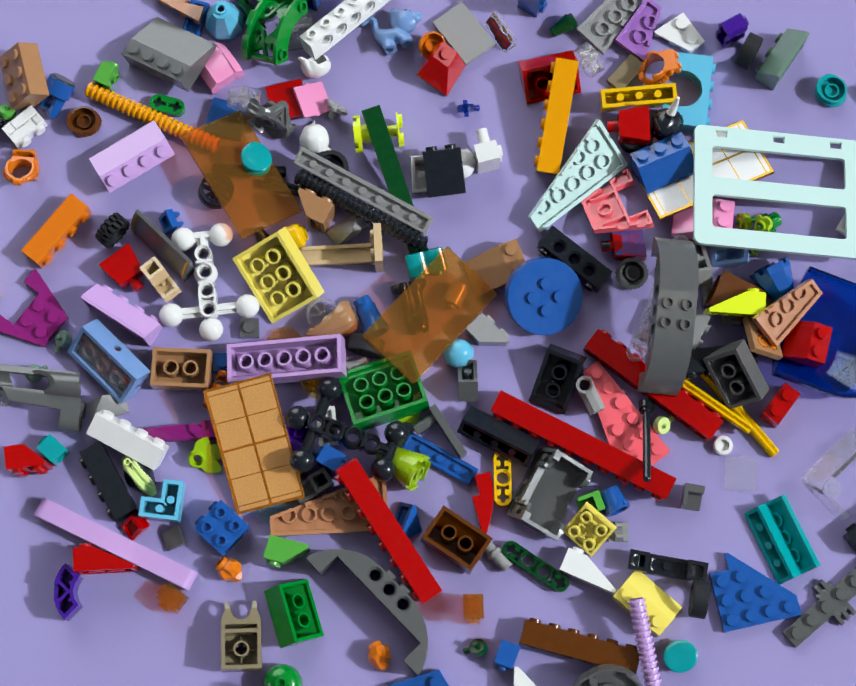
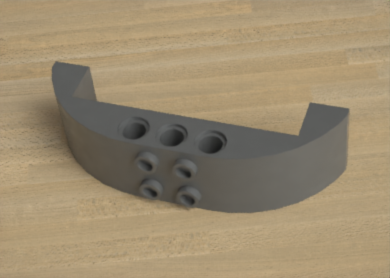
M653 237L651 257H657L646 369L645 372H639L638 392L677 396L687 374L693 346L699 282L698 257L695 246L691 241Z
M328 549L309 555L306 559L322 576L340 560L420 643L403 660L419 676L424 668L428 653V635L422 613L409 596L411 593L404 584L399 586L395 582L397 577L389 569L385 571L375 561L355 551ZM375 572L381 574V578L378 581L370 579L371 575ZM387 587H393L395 592L392 595H386L384 590ZM399 602H408V608L400 610L398 608Z

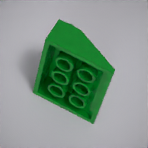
M411 350L347 370V377L338 378L342 385L343 395L353 426H358L363 431L429 410L428 399Z

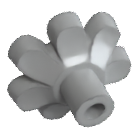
M331 98L327 100L326 104L331 110L327 115L329 118L334 119L337 114L344 116L348 114L347 108L344 105L339 106L340 104Z

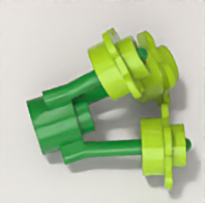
M776 212L769 215L767 213L763 215L758 214L753 218L748 213H737L736 218L737 227L743 230L751 228L754 221H756L754 230L764 232H776V227L782 224L781 217ZM749 250V255L758 257V253L761 251Z

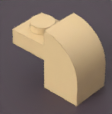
M155 256L139 267L166 303L182 292Z

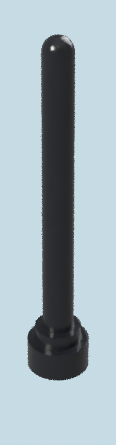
M651 399L639 401V412L643 415V480L645 482L651 480L650 415L654 411V401Z

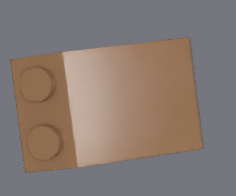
M513 239L497 245L462 264L476 298L505 288L511 273L520 264L525 262L517 239Z

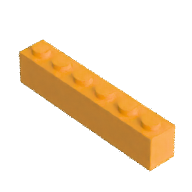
M556 58V62H551L550 73H553L552 81L548 80L546 92H550L549 100L545 99L543 110L547 111L546 118H542L540 129L544 131L543 136L538 137L537 148H540L539 156L535 155L534 167H537L539 172L558 174L560 172L579 61Z

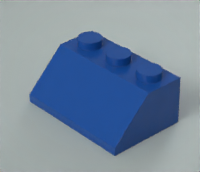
M680 132L630 153V166L646 194H649L693 175V153L683 133Z

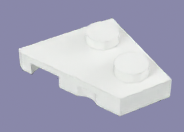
M681 13L654 31L656 37L669 41V44L678 46L687 53H691L705 43V40L684 13Z

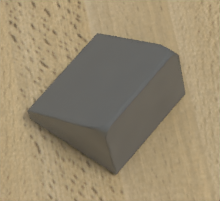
M179 525L161 533L168 551L186 545Z

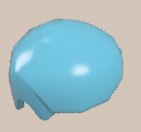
M457 338L446 344L443 358L449 366L455 368L466 366L467 362L474 358V348L469 342Z

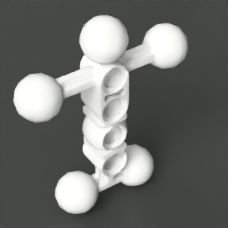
M218 223L210 231L192 232L188 228L181 227L172 234L171 241L181 251H187L197 243L194 251L197 260L195 261L194 278L198 285L199 306L181 308L173 303L164 305L159 312V318L163 325L175 327L183 319L203 317L204 320L199 326V333L203 339L215 341L223 333V325L217 319L218 315L238 313L244 318H251L258 313L259 301L255 296L249 294L240 296L237 302L218 304V296L215 289L218 271L214 266V256L208 242H212L220 247L228 245L233 239V231L229 225ZM202 252L209 253L207 258H199ZM205 270L211 271L208 277H202V272ZM205 289H212L210 295H203ZM213 307V313L205 314L206 308Z

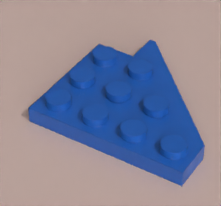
M724 553L728 570L709 574L724 633L802 615L797 595L729 553Z

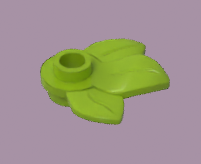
M208 437L200 438L196 441L194 450L188 455L189 464L194 468H202L206 473L222 471V467L218 462L222 457L219 444H210ZM199 455L201 460H196L195 456Z

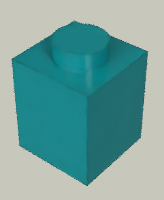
M51 434L45 435L38 442L39 446L37 449L56 466L70 453Z

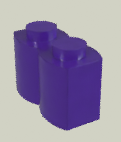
M741 13L719 23L715 36L722 48L744 38L749 22Z

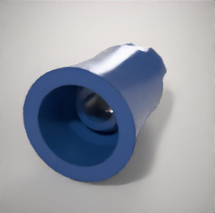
M369 295L357 298L353 302L364 334L379 338L390 330V327Z

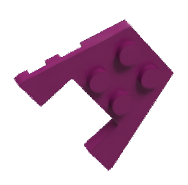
M34 268L24 283L38 293L37 297L15 324H12L0 315V332L45 347L69 317L39 272Z

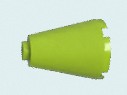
M398 447L393 459L396 467L394 477L407 490L414 491L419 486L416 484L419 479L424 480L431 465L429 461L431 458L427 455ZM375 454L376 459L382 457V454Z

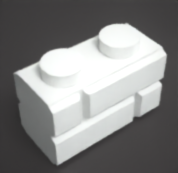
M30 105L1 129L19 149L28 146L34 136L43 134L46 130L45 127L48 125Z

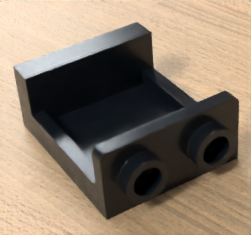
M456 144L444 145L445 148L437 149V146L425 147L426 151H422L428 198L466 193L461 147H456Z

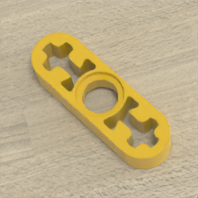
M496 452L493 458L494 501L498 506L506 507L512 500L511 460L504 461V468L508 467V470H496V467L500 468V461L496 459L500 457V454ZM500 473H505L508 476V481L504 484L497 481V476ZM497 486L501 488L509 486V490L505 489V496L509 498L505 500V503H501V499H497V496L501 495V489L497 490Z

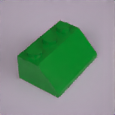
M308 579L280 584L264 591L280 649L324 636Z

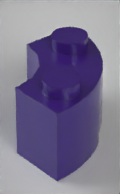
M67 563L61 567L54 582V602L62 618L70 621L83 607L78 598V589L83 578L78 573L73 572V568Z

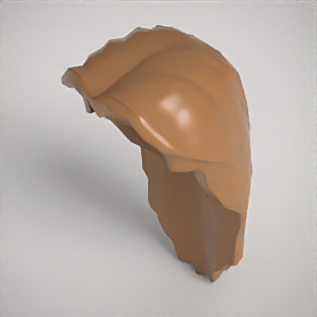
M341 301L334 308V311L325 316L320 324L308 329L303 337L341 334L344 338L350 335L358 327V319L354 308L350 305L349 301Z

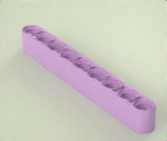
M44 497L34 514L188 591L198 574L196 571Z

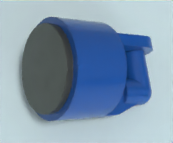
M50 73L46 81L49 96L39 104L51 119L59 115L64 103L69 101L76 88L74 82L58 73ZM55 96L52 104H49L52 97Z

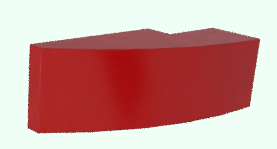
M490 472L475 475L479 495L472 496L480 530L486 534L493 510V484Z

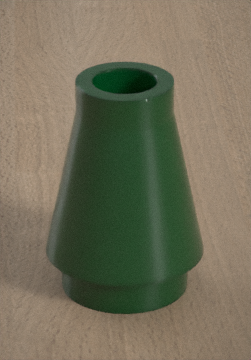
M569 13L561 17L549 29L553 36L557 37L575 30L578 24L574 16Z

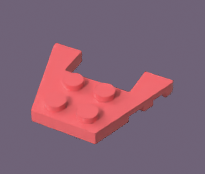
M628 168L623 170L619 177L612 178L609 181L610 183L604 188L597 189L581 201L594 234L654 227L648 210L628 217L617 191L635 185Z

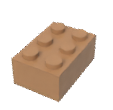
M17 42L0 56L3 83L5 84L7 100L11 110H25L30 105L34 108L49 96L41 57L36 43Z
M153 347L150 386L153 389L200 392L210 389L213 372L212 350Z

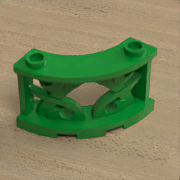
M257 0L256 8L254 10L251 9L245 23L248 26L246 35L242 36V59L272 63L276 66L287 61L288 45L293 28L298 20L308 12L306 0ZM278 14L279 25L267 36L263 26L267 20ZM268 48L273 52V56L268 55Z

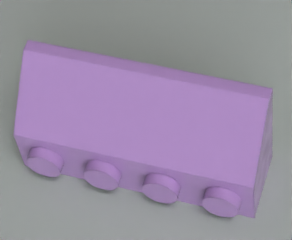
M153 120L90 157L89 160L107 190L111 193L172 157L175 153Z
M95 284L82 294L80 298L87 307L148 346L152 345L163 329L157 317L152 314L150 317L144 314V309L136 304L133 307L128 303L129 300L121 294L116 296L112 293L113 290L105 284L103 286Z

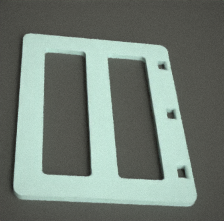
M698 125L694 130L693 239L695 243L705 246L856 260V140ZM716 132L727 133L726 137L716 136ZM773 138L784 139L783 143L773 142ZM830 144H840V149L830 148ZM712 148L839 160L844 164V189L715 177L712 174ZM712 197L843 209L845 211L846 238L836 239L715 227L712 224Z

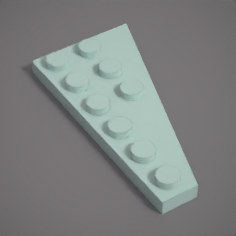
M600 119L595 120L529 214L528 218L538 232L541 233L628 166Z

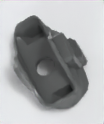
M256 98L249 99L244 120L253 123L252 128L260 133L266 131L270 137L275 139L290 137V133L294 131L297 125L291 124L287 102L279 101L275 103L270 100L261 106Z

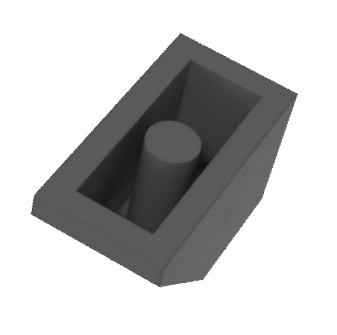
M469 360L466 366L458 367L459 401H478L477 360Z

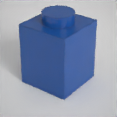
M502 639L493 662L497 664L496 668L505 672L508 669L512 670L521 646Z

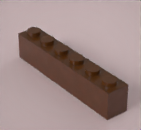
M530 617L529 620L524 621L519 641L521 645L594 665H620L635 674L637 673L640 654H638L635 645L626 644V647L618 645L619 641L609 638L606 641L599 640L598 635L591 633L584 636L579 634V630L568 628V631L562 630L560 625L549 623L547 626L541 624V620Z

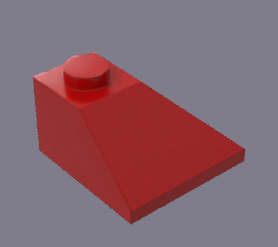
M442 41L434 45L416 75L444 96H447L466 65L458 52Z

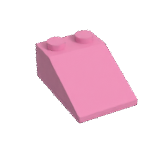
M712 199L713 226L733 227L735 201ZM693 205L674 213L671 236L694 240Z

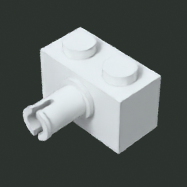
M487 128L476 130L479 144L474 145L473 156L476 160L477 173L480 174L499 169L503 156L501 145L497 146L496 140L490 141Z

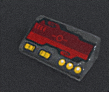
M493 11L485 22V26L503 52H507L516 46L517 38L498 11Z

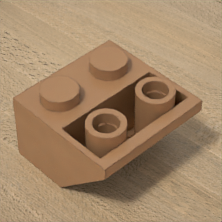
M299 188L298 194L308 225L326 234L336 215L333 201L324 196L322 198L316 196V193L310 189L305 188L303 190Z

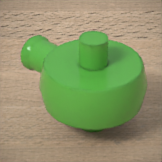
M0 103V118L6 121L15 118L16 110H11L9 104L2 105Z

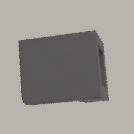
M685 483L683 485L680 508L699 511L705 486Z

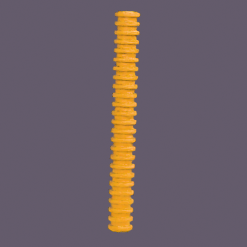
M94 82L89 83L86 87V98L90 97L91 100H95L97 103L106 104V107L111 106V109H116L118 112L121 111L122 114L127 113V116H132L133 119L137 118L138 121L142 120L143 123H150L154 120L160 130H163L165 133L169 132V135L174 134V137H179L181 140L184 139L185 142L190 141V144H195L196 147L200 146L201 149L205 148L206 151H211L214 154L220 146V138L215 139V136H210L209 133L205 134L204 131H199L197 128L194 129L193 126L184 125L182 121L173 120V117L168 118L166 114L157 113V110L152 111V108H147L146 105L142 106L141 103H137L134 100L131 101L130 98L126 99L125 96L121 97L120 94H116L114 91L105 90V87L100 88V85H95Z

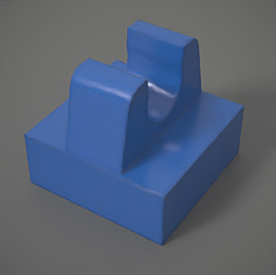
M167 209L159 217L165 235L172 234L174 230L184 224L183 221L177 222L176 220L180 215L179 212Z

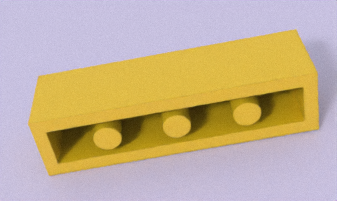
M676 83L601 89L598 94L600 113L641 106L657 108L662 107L663 104L671 105L677 97Z

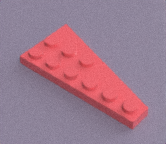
M598 360L583 371V376L591 378L605 406V409L598 412V416L609 445L643 461V416ZM586 381L587 387L589 389L591 384L589 381ZM650 426L652 466L666 456L670 450ZM627 480L626 483L622 482L623 487L628 485L630 481Z

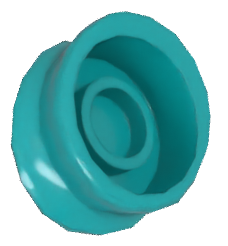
M826 74L820 77L815 87L817 100L829 107H838L845 102L847 95L845 82L833 74Z
M258 142L247 144L241 152V164L244 171L254 178L266 176L270 171L272 163L270 151L265 145Z
M686 640L671 642L663 653L665 665L676 673H684L691 670L696 665L698 659L695 646Z

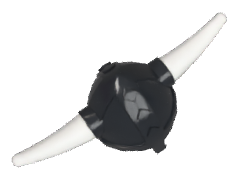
M679 96L674 99L669 108L656 110L651 120L655 134L651 144L663 140L664 137L677 134L683 127V116L677 112Z

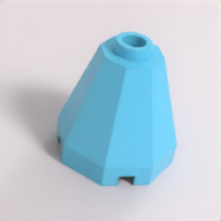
M217 1L207 12L206 30L216 41L226 40L227 42H232L243 33L244 15L234 4L227 1Z

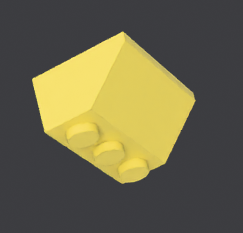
M634 571L611 597L629 614L632 612L629 611L630 605L628 601L637 597L645 598L644 604L647 605L645 610L648 611L646 615L649 617V629L652 630L651 633L655 637L660 636L682 608L645 574Z

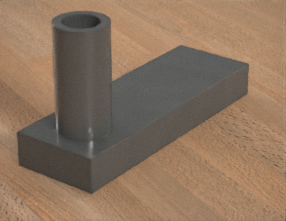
M436 404L429 408L430 414L411 425L415 433L419 435L437 423L458 457L462 459L467 456V451Z

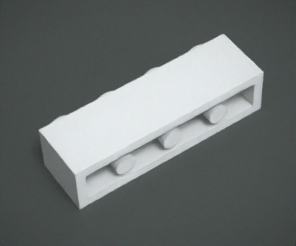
M109 410L97 412L86 432L91 437L152 470H156L161 465L169 448L164 440L157 437L153 438L148 435L146 430L131 426L129 421L115 417L114 413Z

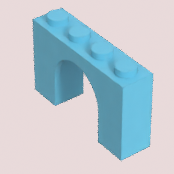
M678 52V62L680 61L682 68H680V73L676 74L674 72L673 76L692 80L700 92V98L696 103L690 106H678L677 112L683 116L684 120L683 127L680 130L694 132L698 125L710 124V116H707L708 110H711L712 98H709V93L713 92L714 81H711V74H715L716 63H713V56ZM663 104V105H662V108H669V107H670V105H668V104Z

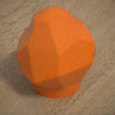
M223 556L214 567L223 581L238 582L242 579V564L235 559H227Z
M381 641L371 643L367 647L368 661L374 668L380 671L387 670L391 661L389 647L383 645Z

